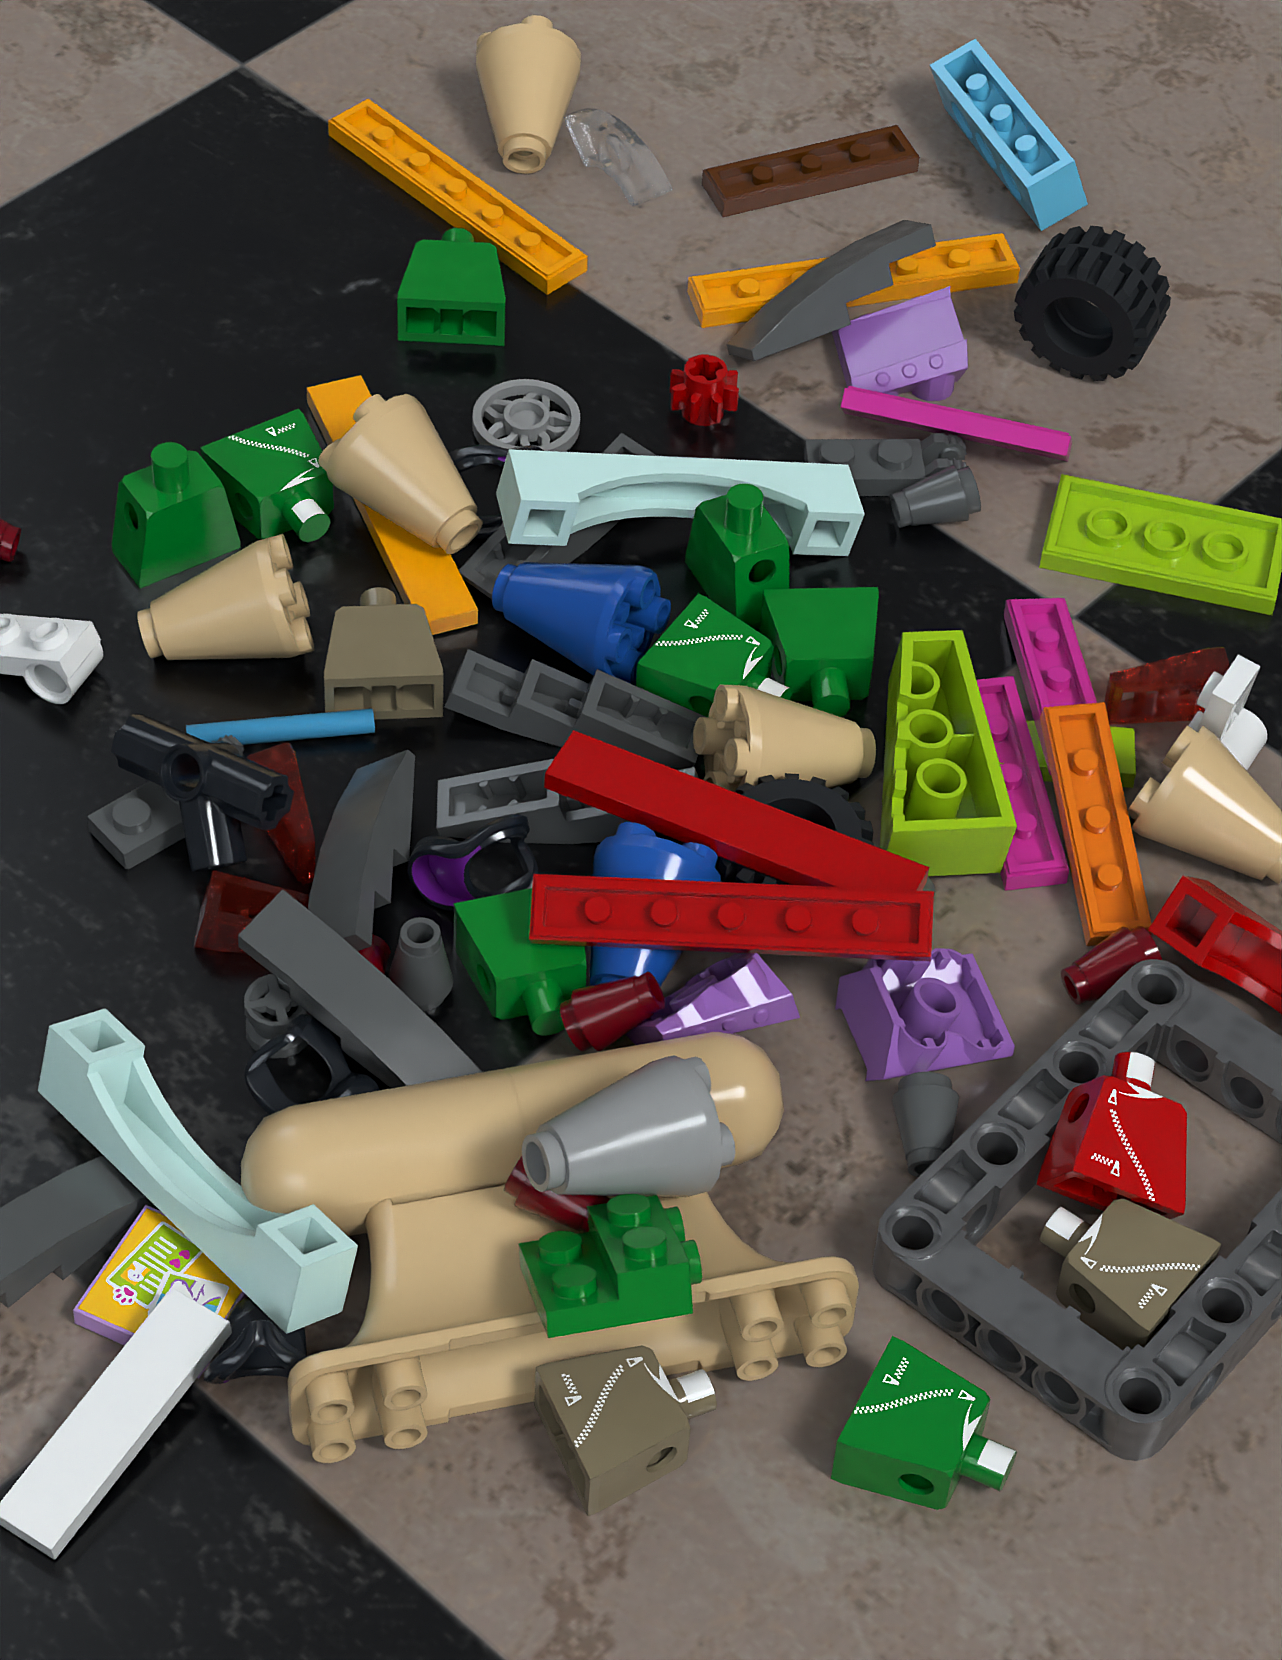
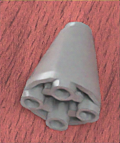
M675 1055L649 1062L540 1125L536 1133L525 1137L522 1145L523 1165L530 1183L540 1192L551 1190L558 1195L618 1196L623 1194H640L645 1197L657 1195L658 1197L686 1198L711 1191L719 1179L721 1167L732 1164L734 1161L735 1142L729 1128L724 1123L719 1122L716 1107L710 1095L711 1078L706 1064L701 1058L696 1056L682 1059Z

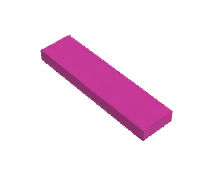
M848 386V388L844 389L840 406L845 414L932 433H944V435H949L950 433L951 435L957 434L958 437H962L965 440L1068 462L1072 446V438L1067 432Z
M1065 598L1006 600L1004 619L1049 775H1051L1040 722L1043 707L1097 703Z
M1007 676L977 680L999 762L1004 763L1000 764L1017 824L1000 873L1004 889L1007 891L1067 884L1069 867L1014 677Z

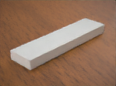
M171 1287L1 1500L0 1525L55 1560L231 1335L230 1322Z

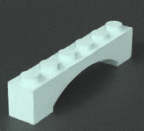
M509 449L496 491L508 544L566 546L570 534L609 521L638 517L694 518L695 509L701 502L726 495L728 490L737 484H751L762 491L763 505L786 536L793 554L848 556L865 515L849 465Z
M106 1008L49 1026L38 1092L270 1319L287 1334L342 1312L358 1248L354 1241L314 1204L288 1214L266 1211L251 1204L246 1198L241 1185L230 1178L203 1152L177 1119L160 1092L144 1060L145 1045Z

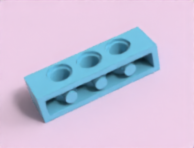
M976 39L930 64L945 110L1041 231L1088 205L1074 159Z

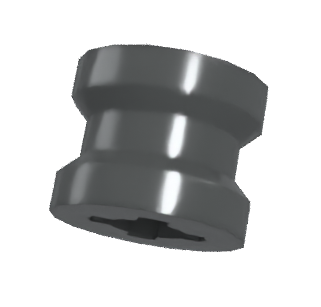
M268 974L255 980L249 985L244 995L245 1015L247 1017L246 1039L255 1051L274 1037L285 1034L286 1026L300 1014L310 1015L290 999V987L274 974ZM276 1017L277 1021H271V1018ZM297 1036L270 1058H287L298 1054L308 1045V1042Z

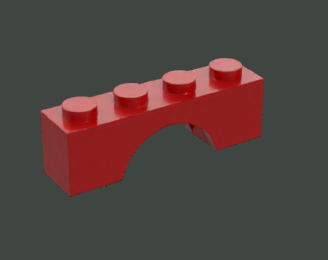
M1183 875L1148 931L1197 965L1237 984L1282 1014V931L1208 880Z

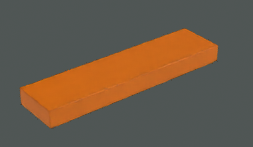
M1105 702L1043 707L1040 722L1086 946L1098 945L1122 926L1129 930L1142 926L1148 931L1152 923Z

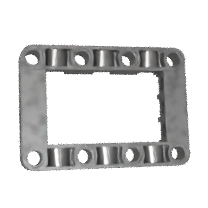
M1158 959L1140 961L1132 966L885 1210L879 1222L872 1268L876 1280L885 1290L901 1298L1102 1444L1111 1454L1121 1459L1133 1461L1148 1459L1158 1453L1282 1316V1188L1251 1221L1247 1236L1226 1259L1219 1255L1171 1307L1167 1323L1144 1348L1137 1344L1133 1349L1127 1346L1124 1350H1121L1079 1320L1081 1313L1070 1305L1066 1309L1062 1308L1024 1281V1272L1014 1265L1009 1269L976 1245L1037 1184L1039 1172L1065 1101L1071 1090L1102 1075L1111 1076L1115 1055L1121 1052L1140 1053L1152 1058L1155 1063L1157 1061L1282 1144V1036L1187 975L1177 965ZM904 1247H910V1248H914V1249H916V1250H908V1249H906V1248H904ZM1213 1319H1218V1320L1223 1321V1322H1225V1323H1219V1322H1217V1321H1215V1320H1213ZM1127 1408L1139 1409L1146 1414H1136Z

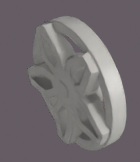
M533 379L510 380L489 388L478 398L473 408L472 427L479 445L488 444L512 449L519 447L515 446L518 442H520V446L531 445L530 442L536 441L543 451L566 452L573 446L579 436L580 410L575 400L556 385ZM525 395L523 398L513 401L503 400L511 396ZM550 400L561 406L568 416L556 411H550ZM483 416L493 424L488 431L483 424Z

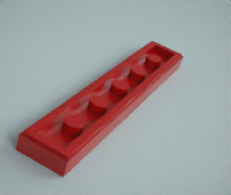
M575 730L572 731L545 772L544 788L630 822L645 825L653 831L684 843L703 844L714 850L720 857L792 885L922 891L927 883L928 866Z
M533 874L529 940L531 944L931 962L934 891Z

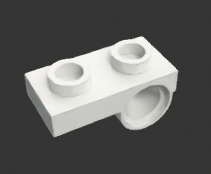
M0 614V674L23 676L27 685L39 697L51 703L64 704L71 699L102 660L103 649L100 644L101 639L92 621Z
M1238 655L1224 676L1216 671L1212 673L1197 701V705L1205 708L1204 713L1198 711L1189 726L1197 732L1202 726L1211 730L1243 767L1248 770L1267 741V730L1263 722L1255 714L1244 708L1260 666Z

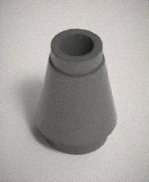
M950 465L901 489L900 492L890 494L892 511L899 528L908 525L918 526L968 521L969 514L981 511V501L976 480L968 466L956 469L954 465Z
M417 917L408 920L401 928L388 978L422 1011L434 1009L444 1001L453 987V974L439 926L431 919Z
M917 1072L903 1077L898 1082V1091L892 1097V1104L907 1160L908 1172L915 1177H919L952 1145L959 1095L952 1089L950 1078L935 1072Z

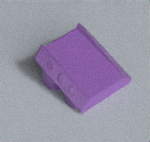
M950 286L912 298L897 305L886 307L874 313H867L850 319L851 325L832 331L847 388L848 386H853L894 396L912 392L916 397L925 401L945 400L952 394L954 383L958 382L968 369L967 339L964 340L951 299Z
M935 948L931 952V962L868 959L861 971L839 978L835 1010L842 1009L867 1068L865 1081L885 1080L917 1072H929L1013 1056L1015 1045L972 953L962 955L953 949Z
M757 953L734 954L705 968L686 982L684 987L665 997L664 1009L655 1012L653 1016L625 1035L635 1045L709 1032L733 1034L797 1019L800 1016L792 993Z

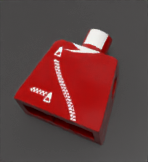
M1135 1052L1118 1053L1114 1058L1111 1076L1102 1075L1071 1090L1065 1101L1039 1172L1038 1186L1105 1211L1113 1200L1126 1199L1169 1219L1184 1215L1186 1206L1187 1112L1182 1104L1151 1092L1155 1061L1152 1058Z

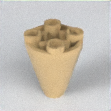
M528 16L521 23L500 27L493 32L483 33L477 39L476 71L496 146L503 158L505 167L513 172L522 174L537 172L545 166L546 160L553 150L580 76L581 52L574 40L560 30L554 29L551 20L543 16Z
M379 394L366 399L353 415L356 423L342 438L335 440L323 450L318 459L319 465L327 472L328 479L340 490L434 548L441 547L447 554L458 552L475 538L483 522L476 515L477 506L425 408L415 397L409 394L395 396L387 401Z
M281 534L252 543L151 601L150 608L138 611L137 617L141 636L150 658L162 655L167 660L290 658L314 651L312 635L306 617L310 616L307 597L300 581L293 583L288 570L293 569V564L284 535Z
M720 684L716 689L709 716L699 717L693 731L695 752L699 755H704V781L733 792L746 782L753 786L758 785L759 777L772 775L775 780L785 779V773L799 774V779L811 781L814 776L826 780L825 787L835 788L852 784L857 778H867L875 764L876 744L870 729L860 728L854 721L748 686Z
M1187 725L1162 762L1171 771L1161 784L1150 777L1130 805L1128 815L1135 820L1131 829L1140 836L1261 881L1267 876L1279 885L1282 881V810L1211 730L1202 726L1197 732Z

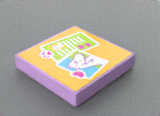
M145 1205L75 1306L73 1313L75 1324L125 1346L171 1287L227 1319L232 1308L248 1296L161 1211ZM206 1367L203 1369V1371H202V1372L200 1373V1375L197 1377L198 1379L200 1378V1376L202 1375V1373L204 1372V1370L206 1369Z

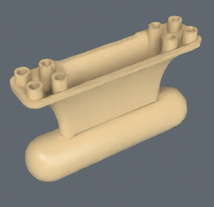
M709 1032L294 1105L264 1117L248 1139L241 1161V1187L248 1201L263 1210L284 1214L314 1204L347 1236L367 1233L370 1245V1296L365 1318L358 1334L346 1347L310 1355L299 1361L290 1370L288 1377L289 1415L295 1440L304 1445H310L313 1458L321 1463H333L344 1460L355 1451L356 1445L354 1440L383 1435L385 1444L390 1448H410L421 1443L427 1437L426 1426L446 1423L451 1417L533 1402L537 1366L641 1345L653 1350L666 1376L698 1369L708 1372L735 1366L737 1376L740 1379L753 1381L772 1374L778 1367L777 1358L803 1353L806 1363L812 1367H825L840 1361L847 1353L844 1337L849 1333L853 1325L859 1289L854 1266L846 1259L835 1256L799 1262H783L761 1255L744 1243L726 1224L707 1192L686 1198L658 1197L663 1208L676 1206L679 1208L684 1224L685 1241L695 1240L698 1247L702 1266V1282L691 1285L693 1314L548 1338L520 1267L518 1243L536 1241L543 1235L555 1231H570L576 1234L584 1233L515 1207L516 1198L504 1191L505 1184L513 1168L522 1156V1145L527 1135L536 1133L539 1126L649 1062L672 1055L682 1059L696 1056L702 1059L709 1070L711 1078L710 1095L714 1101L719 1122L724 1123L729 1128L735 1142L734 1161L732 1164L722 1166L721 1168L739 1165L762 1155L777 1132L784 1112L780 1075L764 1049L738 1034Z

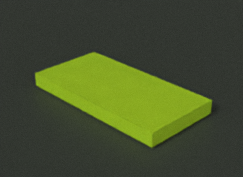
M1061 474L1039 568L1273 615L1282 572V518Z

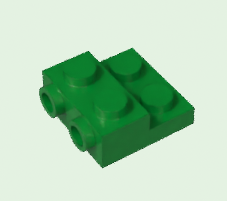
M623 1194L610 1199L608 1203L587 1206L589 1232L576 1234L570 1231H555L543 1235L536 1241L518 1243L521 1271L548 1338L693 1314L691 1285L702 1282V1266L698 1247L695 1240L685 1241L684 1224L679 1208L677 1206L663 1208L657 1195L645 1197L640 1194Z

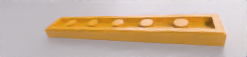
M366 99L328 120V135L453 227L469 231L473 235L475 242L491 243L496 246L498 259L546 295L587 271V255L370 99Z
M1003 233L935 242L936 246L889 263L894 285L847 302L846 306L853 307L915 298L949 286L951 293L1018 283L1020 267ZM827 258L688 277L687 292L702 328L748 322L766 303L809 269Z
M361 375L307 387V403L327 445L342 438L356 423L353 419L356 409L366 399L371 397ZM353 498L404 604H417L424 608L432 635L478 624V608L451 554H447L441 547L434 548Z

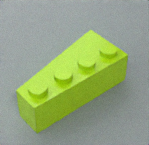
M963 630L903 632L888 684L880 848L928 866V876L1001 873L1017 824Z

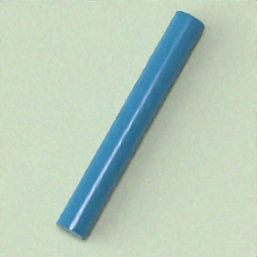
M373 708L192 724L186 725V733L207 742L218 741L220 737L232 735L242 745L375 733Z

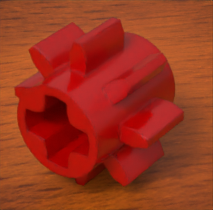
M702 354L688 358L684 371L679 369H672L671 410H681L683 417L694 425L710 426L720 423L724 415V409L728 411H737L739 388H737V370L727 371L725 362L713 355Z

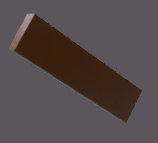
M898 125L704 169L702 186L722 217H727L918 172L920 157Z

